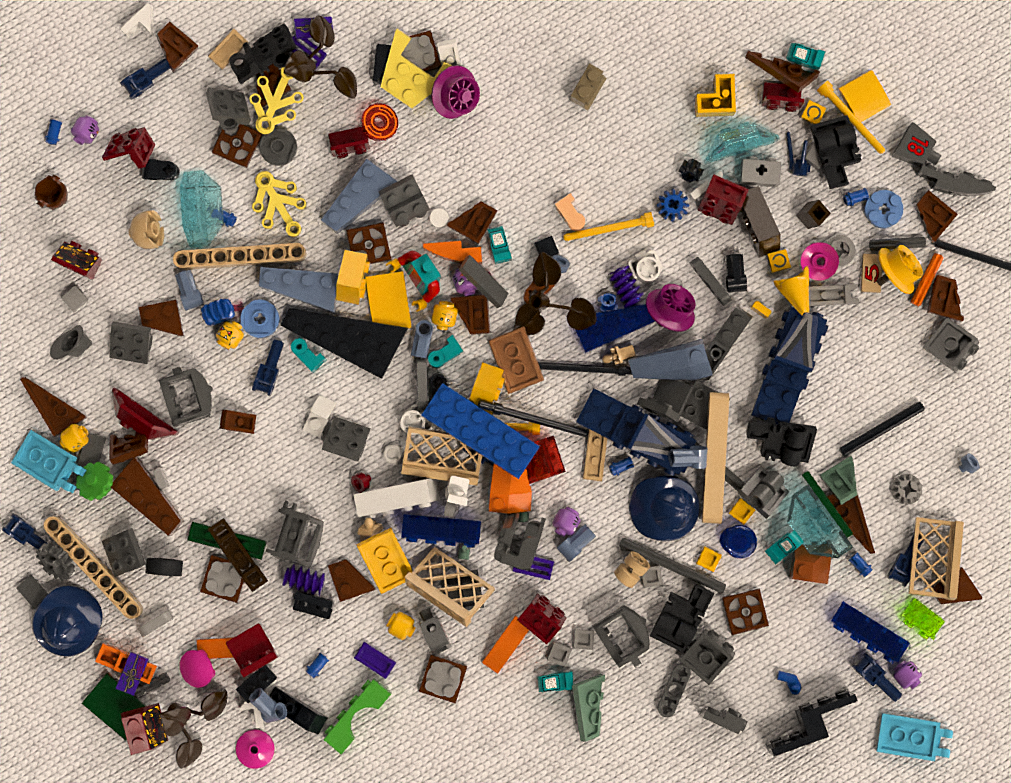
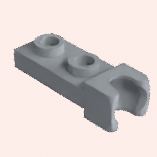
M858 284L809 287V306L858 304L859 299L850 296V291L857 289Z

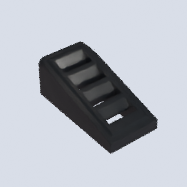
M378 44L376 46L373 74L374 85H379L382 79L391 45Z

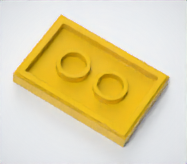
M404 272L365 277L372 322L408 327V329L412 328Z
M392 528L356 544L381 594L405 583L404 577L409 572H413Z

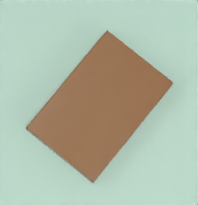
M525 327L488 340L498 368L504 370L502 378H505L504 384L508 394L544 381Z

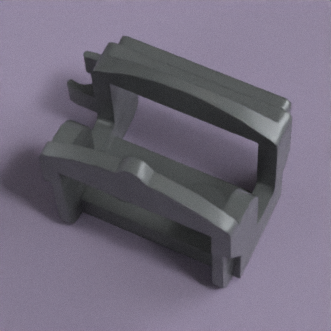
M181 367L172 369L174 375L159 379L174 427L211 416V392L213 387L208 385L206 379L197 369L192 368L182 372ZM191 378L201 412L181 418L180 415H183L180 404H176L175 397L177 392L174 385L171 386V384Z
M285 500L283 508L278 510V512L286 517L275 551L266 549L265 552L270 553L277 559L288 560L310 568L320 547L324 522L308 514L297 512L296 503H293V506L288 508L289 502ZM310 522L316 524L317 527L305 561L298 558L308 523Z
M506 514L494 558L500 563L527 570L532 566L546 518L542 517L540 522L530 521L521 539L513 536L520 514Z
M623 605L592 625L619 668L629 662H632L635 668L642 665L638 656L649 650L650 645L645 618H641L634 610ZM621 615L641 645L623 657L620 656L623 652L618 644L613 645L610 639L613 636L608 628L603 629V626Z

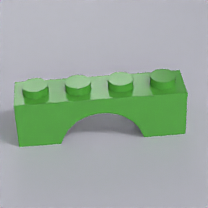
M375 678L372 681L369 679L361 687L363 690L361 695H355L349 702L351 707L347 712L343 709L336 718L339 720L335 726L330 725L324 732L326 735L324 741L341 755L355 739L351 730V721L354 714L363 708L379 709L392 694Z

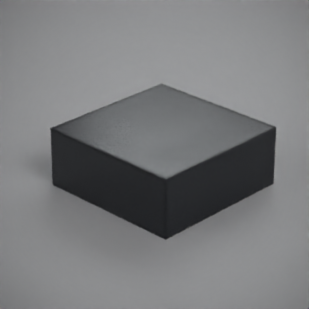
M553 236L534 243L538 254L545 252L551 257L559 254Z

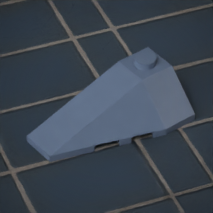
M703 339L628 359L633 378L698 380L713 375Z

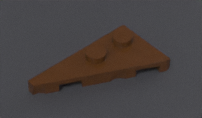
M748 51L745 57L797 93L817 79L820 71L815 69L813 73L802 69V65L792 64L775 57L773 61L761 58L762 54L758 52Z
M22 377L20 379L54 437L60 435L71 424H78L87 418L86 415L28 378Z
M833 494L828 495V499L851 529L853 536L870 554L875 553L859 496L857 495L841 505Z

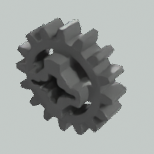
M48 542L47 544L44 543L36 551L38 554L36 558L40 560L38 563L44 566L43 570L48 575L53 574L55 579L59 577L61 581L67 580L75 572V565L72 564L73 559L68 557L69 554L65 550L63 551L62 547L59 549L56 544L52 546Z

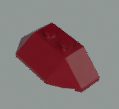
M112 389L116 417L121 420L119 422L120 425L128 430L131 427L136 431L135 435L145 434L149 440L179 434L178 430L119 389Z

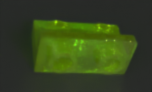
M912 598L900 615L904 619L902 623L910 629L912 627L916 628L919 631L917 634L926 641L928 638L934 640L936 633L945 623L942 618L915 598Z

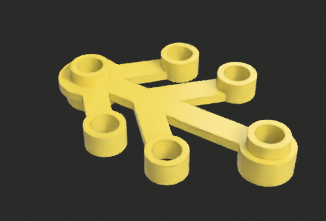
M284 68L280 69L282 77L273 96L268 86V78L260 76L257 79V85L261 87L268 105L266 114L260 104V95L254 93L249 97V102L254 106L258 116L255 124L256 129L261 134L271 133L276 124L287 120H294L296 113L292 109H288L284 114L273 117L277 109L293 103H301L304 99L301 92H295L292 96L280 100L288 81L293 78L283 73ZM261 78H264L266 80L265 85H261L259 83V80ZM296 94H299L301 96L300 101H296L294 99V96ZM252 96L258 97L257 103L252 102ZM287 112L293 113L292 119L287 117ZM263 121L268 122L267 128L262 127Z
M267 171L258 173L255 183L259 189L256 200L252 204V209L256 213H261L264 210L263 199L266 191L270 196L267 212L262 220V226L265 229H271L274 226L273 216L275 208H277L286 223L287 234L291 237L299 236L302 230L298 222L292 220L283 203L303 210L307 206L305 199L277 194L273 188L286 189L288 193L293 194L297 190L296 184L292 181L276 180ZM263 178H268L267 184H262ZM290 184L294 185V190L292 191L288 190ZM298 201H304V206L298 207ZM256 204H261L260 210L255 209ZM266 220L271 221L270 226L264 225ZM294 226L297 227L296 233L290 231Z

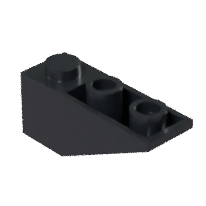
M274 687L270 694V697L276 703L281 702L286 706V717L303 729L319 735L328 717L277 687Z

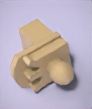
M633 345L621 349L618 346L610 348L611 354H605L602 361L604 363L613 361L614 365L622 364L623 360L636 356Z
M370 517L366 518L364 524L358 528L360 542L380 533L383 530L382 524L376 523Z

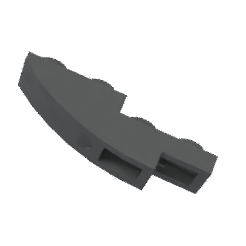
M929 164L922 165L917 172L918 176L934 182L932 190L945 194L980 196L990 194L996 190V186H993L991 181L974 178L975 175L969 172L960 173L954 178L952 173L945 171L941 173L936 170V167Z
M738 306L735 307L706 349L713 374L753 317Z

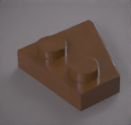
M940 275L935 276L927 313L960 322L964 321V316L961 315L959 306L961 302L957 294L958 287L955 279Z
M484 295L451 298V302L454 303L459 316L464 321L471 335L491 333L489 302Z
M177 300L139 307L143 327H149L181 337L184 336Z
M960 567L957 599L954 601L944 598L936 599L939 604L981 600L983 597L963 567ZM940 581L932 586L936 593L944 594V586Z

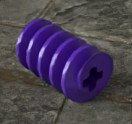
M629 265L608 274L612 275L609 279L610 282L616 281L613 288H620L616 293L617 295H623L620 301H627L624 309L642 301L640 298L644 294L643 292L637 293L640 285L633 286L637 280L630 279L633 272H626Z
M293 563L286 570L282 586L289 582V588H293L296 584L298 591L304 586L305 593L311 589L312 595H315L318 591L320 597L325 582V573L318 577L315 570L311 575L310 568L303 572V566L295 570V564Z

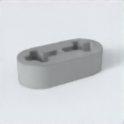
M447 502L444 516L455 518L459 512L460 505Z
M168 610L137 630L144 637L174 618Z

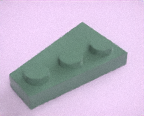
M603 674L572 685L580 741L583 742L600 736L602 712L599 708L600 700H603L604 692H601L602 682H605V675Z

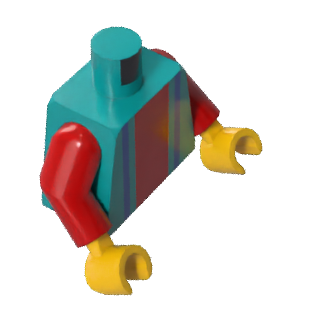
M409 251L398 257V259H392L386 264V266L391 264L394 268L390 273L397 271L402 265L422 295L421 299L412 302V306L417 304L419 306L416 312L426 309L427 303L439 294L441 275L427 254L421 255L416 251Z

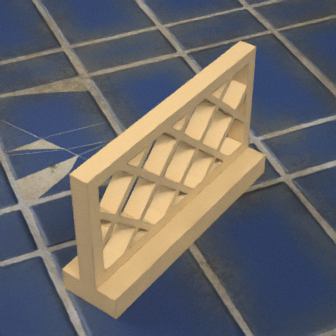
M408 427L401 474L449 481L451 476L469 479L470 485L477 486L482 456L477 452L472 453L463 443L453 451L448 442L455 438L446 432ZM411 433L420 434L423 440L415 445L411 440ZM433 436H438L443 442L434 448L429 439ZM426 442L432 450L423 455L418 447ZM446 445L451 453L442 458L437 450ZM465 448L470 456L461 461L456 453ZM414 449L420 455V458L416 461L407 460L408 453ZM433 452L439 458V461L434 464L429 463L426 459ZM452 455L459 462L453 467L448 466L445 462ZM472 458L477 464L476 470L467 469L464 463Z
M915 518L908 594L944 598L953 601L957 599L964 522ZM920 522L927 523L932 529L925 536L919 530ZM941 525L950 526L949 534L945 538L937 531V528ZM933 531L941 540L934 546L926 538ZM922 540L931 548L923 555L917 549L918 543ZM942 542L948 548L947 554L943 557L935 549ZM931 550L939 558L933 565L924 557ZM920 559L929 567L923 573L916 569V562ZM940 561L946 567V572L941 576L933 568ZM929 570L937 577L930 585L922 576ZM918 578L927 586L922 591L913 590L914 582ZM939 580L944 586V594L936 593L931 586Z
M435 546L412 573L409 572L404 577L409 588L465 627L471 623V618L495 591L493 586ZM437 554L442 558V563L431 564V559ZM454 566L457 568V573L446 575L445 567ZM443 567V575L432 577V569ZM429 569L430 577L421 578L418 576L421 570ZM468 576L472 579V584L461 585L460 577ZM458 578L459 586L447 587L446 579ZM444 580L445 588H435L433 581ZM484 587L487 591L484 595L476 596L475 588ZM473 588L474 596L462 598V589ZM459 590L460 598L451 599L448 597V591ZM474 600L475 606L470 611L463 607V602Z

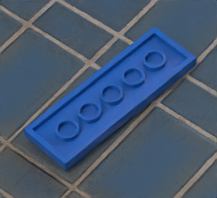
M443 383L421 414L423 418L518 480L540 448L539 445L482 408H478L477 405Z

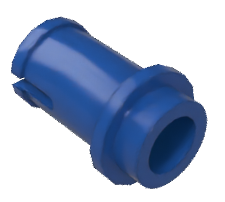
M50 120L47 136L44 137L46 143L57 145V142L60 140L58 136L62 122Z
M863 188L852 193L846 192V195H843V200L846 206L852 207L855 203L868 200L869 194L867 189Z
M217 206L211 214V218L224 223L226 227H233L237 220L234 213L230 214Z
M628 456L616 463L611 462V465L608 467L613 476H619V473L633 468L634 464L631 457Z
M858 552L848 560L860 572V576L866 577L873 570L871 568L872 565H868Z
M319 653L311 665L306 666V672L313 678L319 676L318 673L329 662V659Z

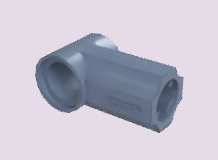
M187 270L176 274L175 277L181 292L180 298L185 311L204 305L201 293L196 287L192 271Z
M427 320L419 321L416 325L411 356L427 359L433 333V326ZM422 324L430 326L428 334L420 333L419 327Z
M691 446L690 449H671L668 453L669 464L671 467L689 466L691 468L704 469L707 466L708 448L704 446Z
M584 524L571 537L565 539L557 549L570 562L582 552V549L596 535Z
M261 688L251 693L249 697L250 703L261 712V717L266 723L286 718L287 709L283 703H276Z

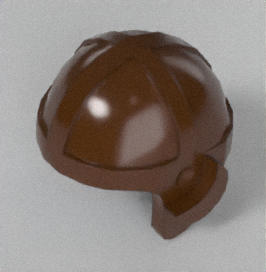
M48 175L36 185L35 200L37 201L36 204L41 208L46 206L54 210L66 204L68 199L67 187L59 181L60 178L58 176Z

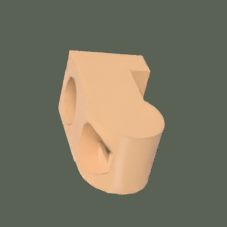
M570 193L555 203L554 207L571 230L580 231L584 228L585 218L572 205L575 199Z

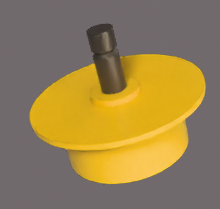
M899 245L892 251L887 248H881L878 252V258L885 274L877 279V283L882 286L890 280L900 291L905 294H911L914 291V282L923 276V270L918 259L904 245Z

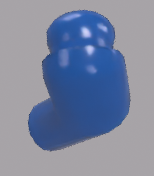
M778 671L777 680L786 682L793 695L799 694L802 687L797 676Z

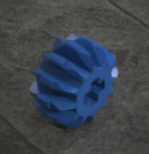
M672 189L670 195L666 190L664 191L665 197L659 196L658 199L663 203H657V207L663 209L659 210L658 213L659 215L664 212L666 213L663 218L664 220L668 216H671V222H674L675 216L678 220H681V214L686 215L688 213L683 209L689 208L688 203H683L688 198L687 196L680 197L683 193L682 191L675 195V189ZM670 201L673 204L677 203L676 209L673 207L669 208Z
M229 299L215 300L204 305L201 309L203 320L210 326L221 324L235 316L234 307Z

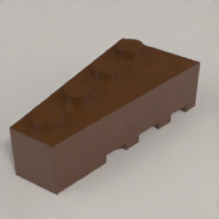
M134 457L113 481L111 488L165 534L172 536L184 520L143 466L140 459Z

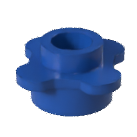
M606 293L598 297L601 312L605 313L609 310L616 311L618 309L616 295Z

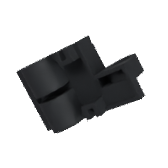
M283 23L275 27L264 37H260L253 43L254 47L251 48L247 42L244 43L243 48L246 55L235 53L230 57L229 63L239 83L243 84L258 73L264 76V71L270 72L268 66L271 64L278 68H284L290 57L289 52L297 47L288 27ZM238 59H242V60H243V63H242V64H240V65H234V62H235L236 60H238Z
M848 115L811 125L810 129L821 163L826 162L822 166V171L827 178L829 188L833 189L848 185L849 182L844 167L860 163L862 160L861 153L855 154L860 149L857 147L856 132L854 126L849 121Z
M767 417L765 421L751 419L748 422L747 438L763 440L760 452L761 456L765 457V460L768 461L769 456H771L772 461L781 459L783 464L793 467L798 466L800 462L809 463L817 433L816 426L778 421L776 426L774 418Z
M697 583L688 600L670 592L668 600L672 603L666 602L650 633V637L685 653L702 621V618L698 615L704 617L715 593Z

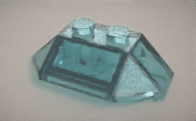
M749 122L741 123L738 125V128L733 130L730 127L722 129L711 146L704 163L706 165L778 142L780 139L779 135L756 123L749 124Z
M203 170L184 172L180 185L182 225L189 247L210 246L212 240L224 225L221 186Z
M809 484L792 495L787 523L804 541L803 546L809 554L838 559L853 548Z

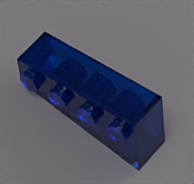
M646 304L596 313L595 325L585 330H573L584 354H587L650 326L656 321L650 316Z
M403 514L401 537L406 538V542H417L418 539H424L427 544H437V541H445L444 545L456 546V542L464 543L467 547L475 548V544H479L481 521Z
M844 601L831 620L834 623L833 628L841 633L845 630L851 634L849 638L857 643L862 641L867 645L866 648L875 654L877 652L884 655L883 659L891 664L895 662L899 665L911 647L910 642Z

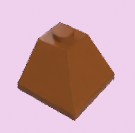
M804 542L793 551L789 579L828 584L833 546Z

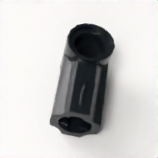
M743 254L726 255L727 293L747 291V277L744 274Z

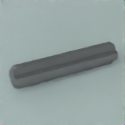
M925 237L869 241L871 251L880 250L881 248L895 249L899 245H904L907 248H923L926 246Z

